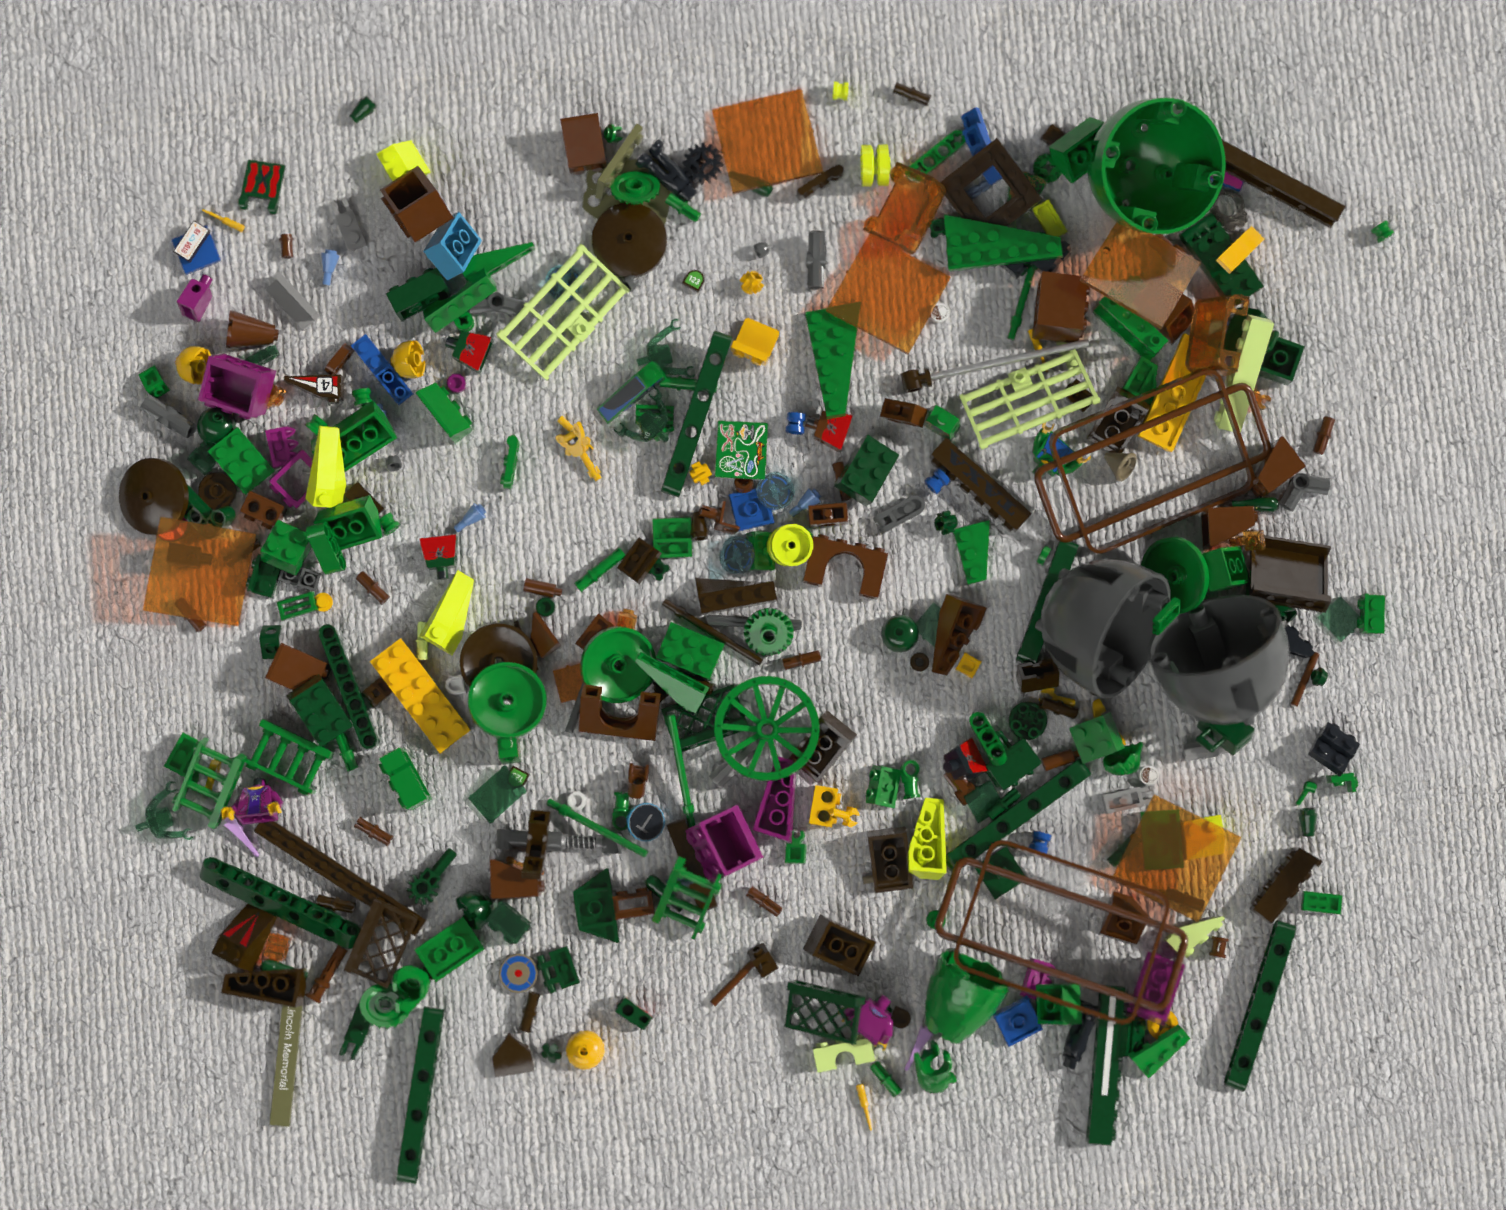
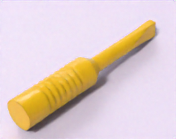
M205 209L202 210L210 216L221 220L223 224L239 232L244 231V225Z
M1033 329L1028 330L1034 349H1042L1039 339H1032ZM1044 356L1040 357L1041 362L1045 363Z
M561 416L557 422L568 432L572 431L573 425ZM588 444L589 448L593 450L594 448Z
M863 1083L857 1084L856 1089L860 1104L864 1109L869 1129L872 1131L868 1112L869 1104Z

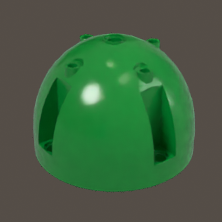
M1150 98L1133 102L1111 115L1098 130L1092 141L1096 145L1090 155L1092 161L1087 162V174L1091 191L1102 210L1124 227L1151 234H1170L1184 230L1199 221L1210 210L1221 191L1226 166L1222 139L1211 119L1202 110L1189 102L1175 98ZM1128 160H1129V162H1130V168H1129V169H1127V167H1126V163H1127ZM1211 175L1213 176V182H1212V183H1210V177H1211Z

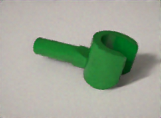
M1310 781L1305 782L1302 794L1296 804L1300 806L1308 792L1314 794L1317 784Z

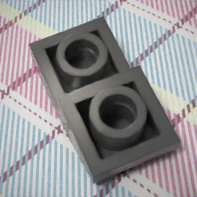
M301 567L295 576L281 570L278 580L315 592L321 573Z

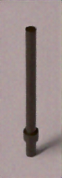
M667 599L664 600L662 605L674 612V615L681 619L682 617L760 666L762 663V658L691 615L681 605L677 606Z

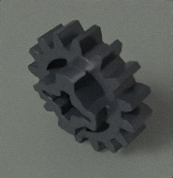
M702 143L701 147L695 144L694 150L689 148L690 154H684L687 160L682 161V164L686 166L683 168V171L687 173L686 176L692 179L694 183H697L699 180L701 185L704 184L705 180L710 184L711 178L717 180L716 173L721 174L722 171L719 167L724 166L720 161L723 157L719 154V150L717 148L714 149L712 144H709L707 147L705 143ZM708 153L713 155L714 159L709 158ZM692 168L697 169L698 174H695Z

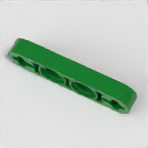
M955 130L911 164L905 174L907 181L918 183L960 150L966 142L962 131ZM954 136H956L957 138L962 137L961 143L957 141L951 147L950 144L954 141ZM941 146L946 147L948 154L940 155L938 148ZM926 158H931L934 161V165L926 167L923 161ZM918 164H920L922 169L918 172L917 178L915 176L911 177V170L916 172L919 169Z

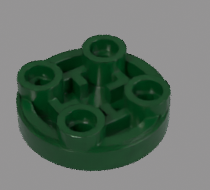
M1021 702L1009 714V728L1016 737L1033 740L1045 731L1047 713L1034 702Z

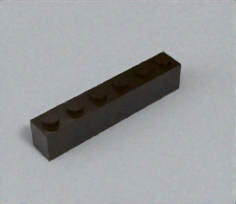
M947 438L931 453L929 458L932 460L930 462L936 468L941 467L951 481H957L960 484L959 488L964 493H970L974 496L973 500L982 507L984 505L989 510L988 514L991 517L1000 519L1003 522L1002 526L1007 531L1015 533L1032 514Z

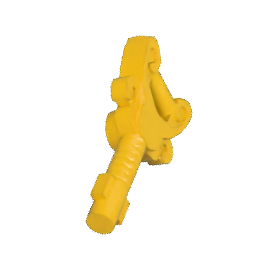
M580 421L576 422L573 425L572 431L566 435L559 434L555 437L556 441L566 448L565 454L567 456H580L588 469L587 474L590 478H593L595 482L602 478L599 474L601 473L599 468L593 465L586 453L591 440L589 437H585ZM577 437L578 440L576 441V443L571 444L569 442L570 440Z

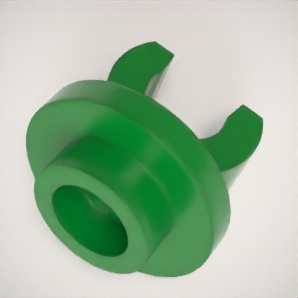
M608 124L605 127L603 136L607 143L623 140V137L616 135V132H620L622 127H615L614 124Z

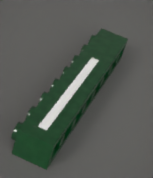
M1104 985L1128 994V991H1125V987ZM1099 992L1098 1007L1101 1008L1100 1013L1123 1020V1016H1126L1124 1003L1127 1002ZM1097 1017L1086 1142L1088 1144L1112 1146V1141L1116 1140V1129H1113L1114 1121H1117L1118 1110L1115 1109L1116 1101H1119L1120 1091L1117 1090V1082L1121 1081L1119 1062L1123 1060V1056H1120L1122 1025Z

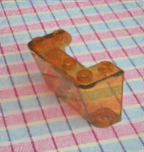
M1235 294L1197 300L1194 305L1185 366L1190 372L1208 368L1219 373L1221 377L1238 372L1241 353L1224 350V339L1230 314L1247 316L1250 297ZM1243 304V308L1241 310L1235 308V306ZM1227 356L1233 357L1234 364L1232 366H1228L1225 363ZM1205 374V376L1214 377L1212 374Z

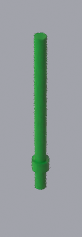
M1030 265L1015 314L1010 320L1011 327L1007 337L1009 340H1015L1018 327H1021L1023 320L1021 318L1035 273V269Z
M675 714L667 715L684 803L682 808L683 813L686 814L688 828L695 826L693 814L695 809L694 804L691 803Z
M551 798L547 801L546 805L558 811V814L563 817L568 816L644 858L647 856L648 851L578 814L571 810L570 806L560 804Z

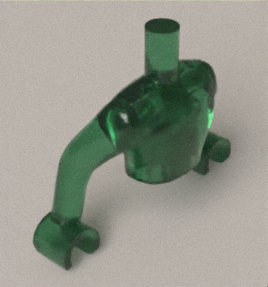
M673 319L668 327L657 333L647 343V356L636 359L638 366L653 361L659 365L665 375H685L687 378H693L696 375H689L687 373L688 369L694 368L693 366L687 368L666 367L673 363L668 344H658L671 332L680 330L681 327L675 328L673 326V323L678 322L679 319Z
M654 388L657 391V395L652 396L649 393L650 398L656 402L660 415L653 413L651 410L642 414L636 422L642 432L641 434L628 430L622 423H619L623 427L622 430L617 431L614 428L615 433L621 437L627 436L639 442H648L657 436L663 443H666L669 437L662 430L668 422V413L662 401L661 391L658 388Z
M169 781L166 784V788L149 802L145 808L146 821L135 825L137 832L149 828L154 837L160 839H195V836L187 837V832L193 830L190 828L184 831H166L174 825L171 812L167 806L156 808L170 793L179 791V789H170V786L176 782Z

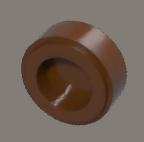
M735 478L734 480L735 489L740 493H748L754 487L753 479Z

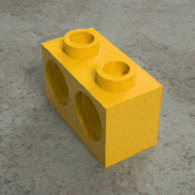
M815 785L808 824L832 827V824L837 823V817L830 815L829 811L840 804L841 794L838 793V789ZM827 791L832 794L831 802L825 803L822 800L821 795L823 792ZM820 811L828 812L829 819L826 822L819 820L818 814Z

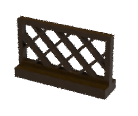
M377 897L371 905L343 971L353 972L388 988L419 917L385 902V899ZM384 909L391 910L395 918L385 921L383 916ZM407 917L413 921L410 927L403 929L399 919ZM396 920L400 931L390 934L387 923ZM383 925L387 936L377 938L375 933L376 927ZM401 933L404 940L403 944L395 947L392 936ZM388 938L392 948L382 951L379 941ZM376 943L379 953L370 956L367 948L370 944ZM393 951L396 960L388 964L384 954ZM381 956L384 966L375 969L372 958ZM368 960L371 971L364 972L359 970L361 962ZM386 968L388 974L386 982L379 979L376 971Z

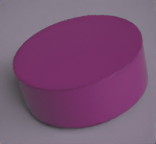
M452 374L447 379V387L452 393H461L466 388V380L460 374Z

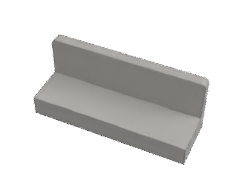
M278 271L274 275L276 280L266 288V291L302 330H306L320 315Z

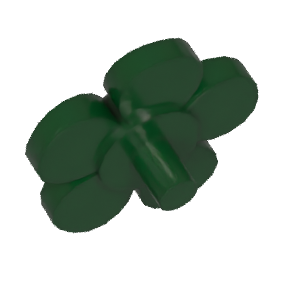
M544 1043L542 1045L543 1051L541 1055L543 1058H548L550 1063H555L561 1059L562 1053L557 1051L558 1046L556 1044H551L550 1046L548 1043Z

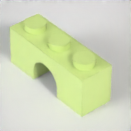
M861 1034L857 1035L855 1045L835 1040L833 1044H827V1041L816 1043V1047L812 1048L817 1073L837 1069L836 1056L842 1051L852 1053L856 1065L875 1061L871 1041Z

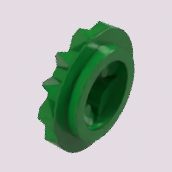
M1051 154L1039 155L1034 161V175L1048 180L1047 183L1057 181L1062 175V172L1053 163ZM1047 161L1050 166L1054 167L1050 170L1049 174L1047 172V169H1043V167L1046 166Z

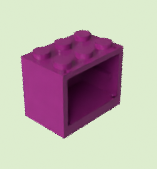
M227 354L209 356L198 400L204 402V405L207 407L222 408L221 411L225 413H238L239 417L244 419L258 418V416L266 414L276 370Z
M738 805L685 831L688 842L695 850L696 859L701 862L704 868L705 877L711 882H715L718 874L722 875L721 878L763 858Z
M1147 952L1133 996L1138 997L1152 952ZM1155 955L1142 999L1153 1003H1160L1162 1001L1174 960ZM1185 964L1181 966L1168 1007L1162 1011H1152L1139 1006L1136 1016L1163 1026L1165 1025L1186 966ZM1129 1004L1128 1013H1133L1135 1004Z

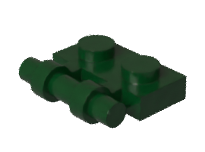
M568 946L549 952L550 961L546 962L544 955L536 957L539 964L537 967L542 972L545 980L543 983L547 987L549 994L556 992L554 984L558 982L561 989L580 983ZM548 967H554L557 977H551Z

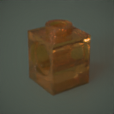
M274 932L270 933L263 956L278 962L286 960L292 937Z

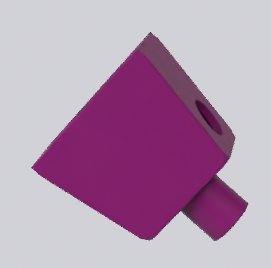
M203 274L199 281L195 279L189 281L177 300L178 307L183 316L198 323L200 322L212 298L209 287L213 281L211 277Z

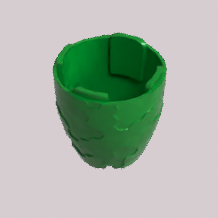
M948 948L941 953L929 979L926 991L924 1021L926 1027L932 1033L937 1035L940 1032L944 1040L959 1044L989 1021L1008 993L1009 987L964 972L955 964V948ZM958 952L959 962L965 967L1003 979L1002 972L989 962H981Z

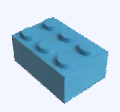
M460 212L453 214V219L437 228L423 251L446 280L465 271L482 242L481 238Z

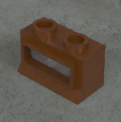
M647 887L635 889L636 893L628 894V890L616 892L617 896H613L616 920L655 914L652 892L647 891Z

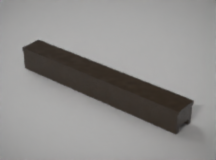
M1222 140L1225 151V172L1329 228H1332L1333 224L1338 222L1342 211L1346 207L1345 205Z

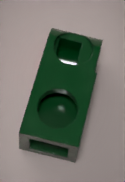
M625 995L614 1009L617 1014L642 1030H645L653 1019L652 1015Z

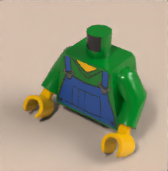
M1043 423L1042 428L1034 438L1033 460L1038 464L1032 471L1034 475L1040 466L1054 461L1049 447V440L1053 434L1052 430L1055 423L1052 427H1047L1046 423ZM1060 438L1057 439L1056 449L1059 458L1075 452ZM1091 456L1087 459L1081 457L1062 465L1065 474L1073 473L1082 463L1089 461ZM1057 468L1047 471L1052 477L1055 475L1059 476Z

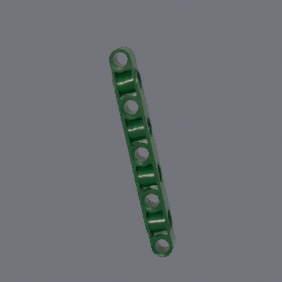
M715 330L713 332L661 488L663 493L678 498L681 494L732 340L730 335ZM713 354L717 355L720 359L717 365L711 364L709 360ZM699 391L707 393L708 398L706 401L698 399L697 394ZM687 427L695 429L696 434L694 437L690 438L686 435L685 430ZM681 463L684 470L681 474L674 472V464Z
M1081 758L946 854L947 867L952 872L954 865L961 858L976 859L987 851L994 842L1005 838L1088 778L1092 773L1082 763ZM1061 777L1068 779V786L1065 788L1059 784ZM1031 799L1037 802L1035 810H1031L1028 807V801ZM999 822H1004L1006 825V830L1003 833L998 832L996 829ZM968 844L973 845L975 848V852L971 856L965 852V847Z
M208 857L203 861L200 879L205 883L327 941L347 949L354 947L361 931L357 924L217 858Z
M1276 920L1273 925L1227 1069L1224 1086L1242 1092L1247 1087L1295 936L1296 926ZM1277 944L1282 948L1279 955L1274 953V947ZM1264 982H1269L1270 989L1267 992L1262 990ZM1253 1019L1258 1021L1256 1029L1250 1027V1022ZM1245 1056L1246 1064L1240 1067L1238 1060L1240 1057Z
M424 1006L396 1176L397 1182L417 1184L444 1009ZM427 1031L434 1033L433 1041H428L425 1038ZM420 1070H425L428 1073L427 1080L419 1078ZM413 1110L421 1111L422 1118L420 1120L413 1117ZM408 1149L415 1151L416 1157L414 1159L407 1157L406 1152Z

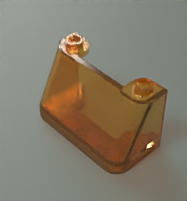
M896 162L890 172L891 181L894 185L878 217L872 215L867 218L862 230L912 255L919 248L944 199L946 188L934 177Z

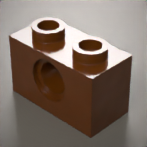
M847 502L808 506L809 528L847 525Z

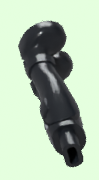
M658 139L651 145L648 153L658 160L668 173L663 171L657 163H654L646 152L638 158L635 164L638 168L649 169V172L667 190L689 202L698 191L693 187L694 184L690 183L689 178L686 176L687 174L682 168L671 160L667 154L663 153L664 144Z
M1081 1000V1007L1100 1013V1007ZM1081 1012L1082 1024L1071 1025L1064 1045L1066 1053L1062 1055L1065 1057L1063 1065L1067 1068L1075 1070L1077 1062L1081 1061V1056L1087 1048L1086 1044L1089 1035L1096 1022L1094 1020L1096 1017Z

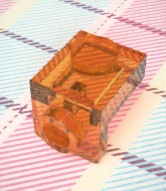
M273 382L267 404L269 408L280 406L285 399L283 396L286 394V391L275 382Z

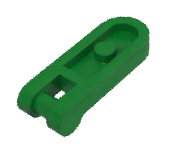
M510 435L507 438L509 452L508 455L505 454L503 462L506 470L505 473L501 474L500 479L503 489L512 490L520 447V442L514 435Z

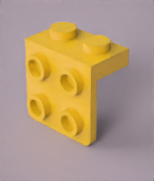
M746 318L736 340L731 345V352L739 358L743 359L745 357L751 360L750 362L755 365L766 366L779 337V331L753 319Z

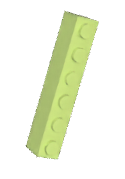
M1248 315L1247 319H1244L1242 337L1238 338L1236 349L1238 350L1236 356L1232 357L1230 364L1232 367L1231 373L1227 375L1225 380L1226 388L1237 383H1245L1254 391L1274 327V323L1270 319ZM1242 390L1228 395L1240 432L1249 408L1246 393ZM1221 398L1219 400L1221 406L1219 411L1215 413L1214 422L1219 429L1233 432Z

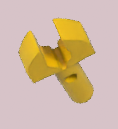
M1054 688L1040 691V693L1049 694L1052 700H1061L1064 704L1073 707L1076 704L1075 699L1056 695Z
M214 759L208 768L219 773L222 762ZM208 777L205 787L212 790L215 779Z
M847 806L846 811L831 808L829 811L830 815L842 818V825L853 827L858 823L850 818L852 815L859 816L856 808Z

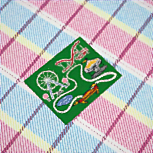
M718 421L715 477L765 480L768 423Z

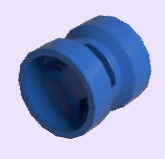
M788 412V425L785 432L795 435L804 434L805 428L803 423L806 421V414Z
M937 468L931 477H927L924 480L927 487L936 495L943 486H947L951 482L940 468Z
M1033 830V840L1029 844V848L1047 854V844L1051 840L1052 835Z

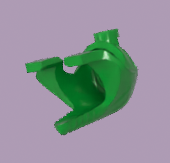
M408 965L401 967L394 974L392 982L393 991H397L399 987L403 993L409 996L407 999L401 997L396 999V1012L409 1013L421 1000L425 999L430 988V979L422 969Z
M931 1040L930 1049L924 1050L921 1057L917 1052L913 1055L917 1080L925 1092L941 1093L948 1088L950 1083L954 1084L957 1080L954 1073L950 1072L953 1063L950 1053L945 1049L942 1050L944 1062L938 1070H934L931 1067L932 1060L938 1057L940 1053L938 1043Z

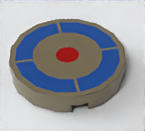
M525 954L511 955L500 966V981L511 992L521 993L528 991L537 981V964Z

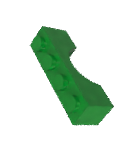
M485 268L481 269L471 276L463 288L456 294L445 300H437L424 309V320L437 333L497 291L496 282Z

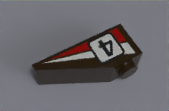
M342 375L284 376V381L287 384L324 401H328L329 404H338L339 401H344V377Z

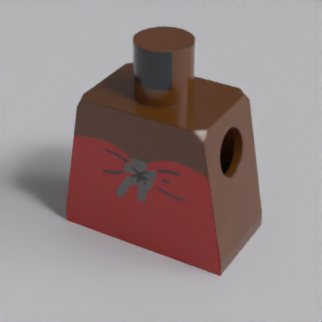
M822 411L820 419L808 416L805 426L815 430L813 437L815 440L841 453L853 416L846 414L843 417L827 419L825 411Z

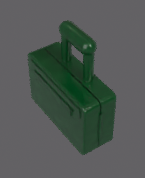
M1249 307L1237 308L1219 345V348L1227 356H1236L1238 350L1236 349L1237 340L1242 337V324L1248 315L1268 319L1261 310ZM1272 330L1267 351L1273 349L1279 337L1277 330Z
M1200 721L1197 724V728L1202 733L1196 737V741L1211 753L1221 746L1229 754L1235 755L1252 740L1255 729L1251 725H1245L1244 722L1216 725ZM1207 735L1214 742H1216V744L1212 745L1204 737Z
M997 730L995 733L998 738H1001L1008 748L1005 750L1007 760L1001 766H995L988 762L986 764L988 769L986 774L996 788L999 787L1003 791L1010 786H1017L1018 780L1025 775H1032L1034 773L1033 770L1041 764V760L1025 739H1021L1011 745L1003 732ZM988 736L984 741H990L993 737ZM996 753L993 754L994 757L1000 756V755H997Z

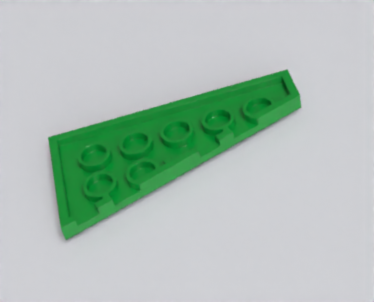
M944 215L949 272L1063 258L1061 237Z
M861 302L805 312L827 419L846 416Z

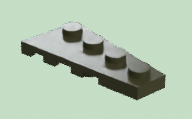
M636 123L599 177L595 198L603 200L614 179L623 169L626 160L632 156L634 147L641 143L644 137L641 125Z

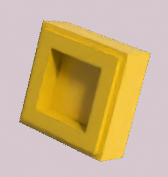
M965 652L955 670L972 679L981 661Z

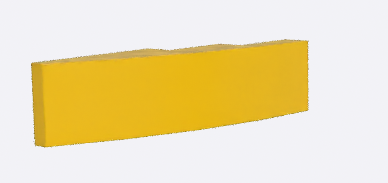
M1251 226L1216 261L1230 274L1264 238Z

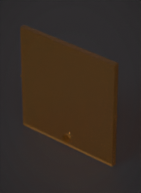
M802 89L712 109L721 145L720 152L724 157L733 194L823 173L813 134L814 129L811 127Z
M1116 222L1079 281L1157 328L1162 329L1201 262L1151 233L1139 232Z
M869 234L850 269L846 271V276L826 312L909 355L928 318L932 317L931 313L951 277Z
M160 516L143 611L185 617L189 620L197 619L239 626L256 533L211 526L209 523L200 524Z
M1153 794L1134 834L1130 836L1131 840L1113 876L1163 893L1168 898L1170 909L1199 922L1218 883L1222 881L1221 877L1242 837ZM1130 888V889H1132V890H1134V891H1136V892H1138V893H1140V894H1142V895H1144V896H1146V897H1148V898H1150V899H1152V900H1154V901H1156V902H1158V903L1164 905V902H1163L1160 898H1158V897H1156V896H1153V895H1150V894H1147V893H1144V892H1141V891H1139V890Z

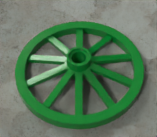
M755 677L738 684L721 702L715 717V739L722 757L741 775L759 781L780 780L799 771L812 757L819 739V718L809 696L796 684L779 677ZM761 685L779 686L769 718L766 716L758 687ZM753 688L761 720L736 701L735 698L744 691ZM787 689L794 693L802 702L774 721L784 691ZM730 704L757 726L724 724L723 720ZM805 707L807 708L812 727H778ZM766 725L773 728V731L768 735L762 732V728ZM723 730L756 732V734L729 750L726 748L723 738ZM778 733L811 734L805 752L802 753L778 735ZM760 739L749 768L744 767L732 757L736 752ZM774 739L799 758L794 764L783 770L780 767ZM766 741H768L776 772L754 771Z

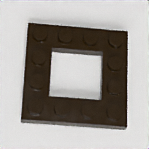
M999 138L993 140L937 184L961 218L1005 227L1043 199ZM994 166L1015 196L986 218L964 188Z

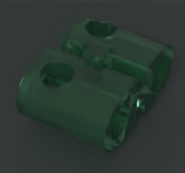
M204 441L198 449L196 448L188 456L187 460L203 475H206L214 468L217 462L208 452L215 444H208Z

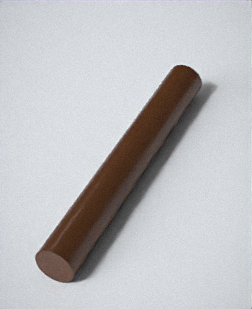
M1315 652L1310 657L1290 703L1291 705L1298 707L1319 658V653Z
M750 960L710 1000L714 1006L755 967Z

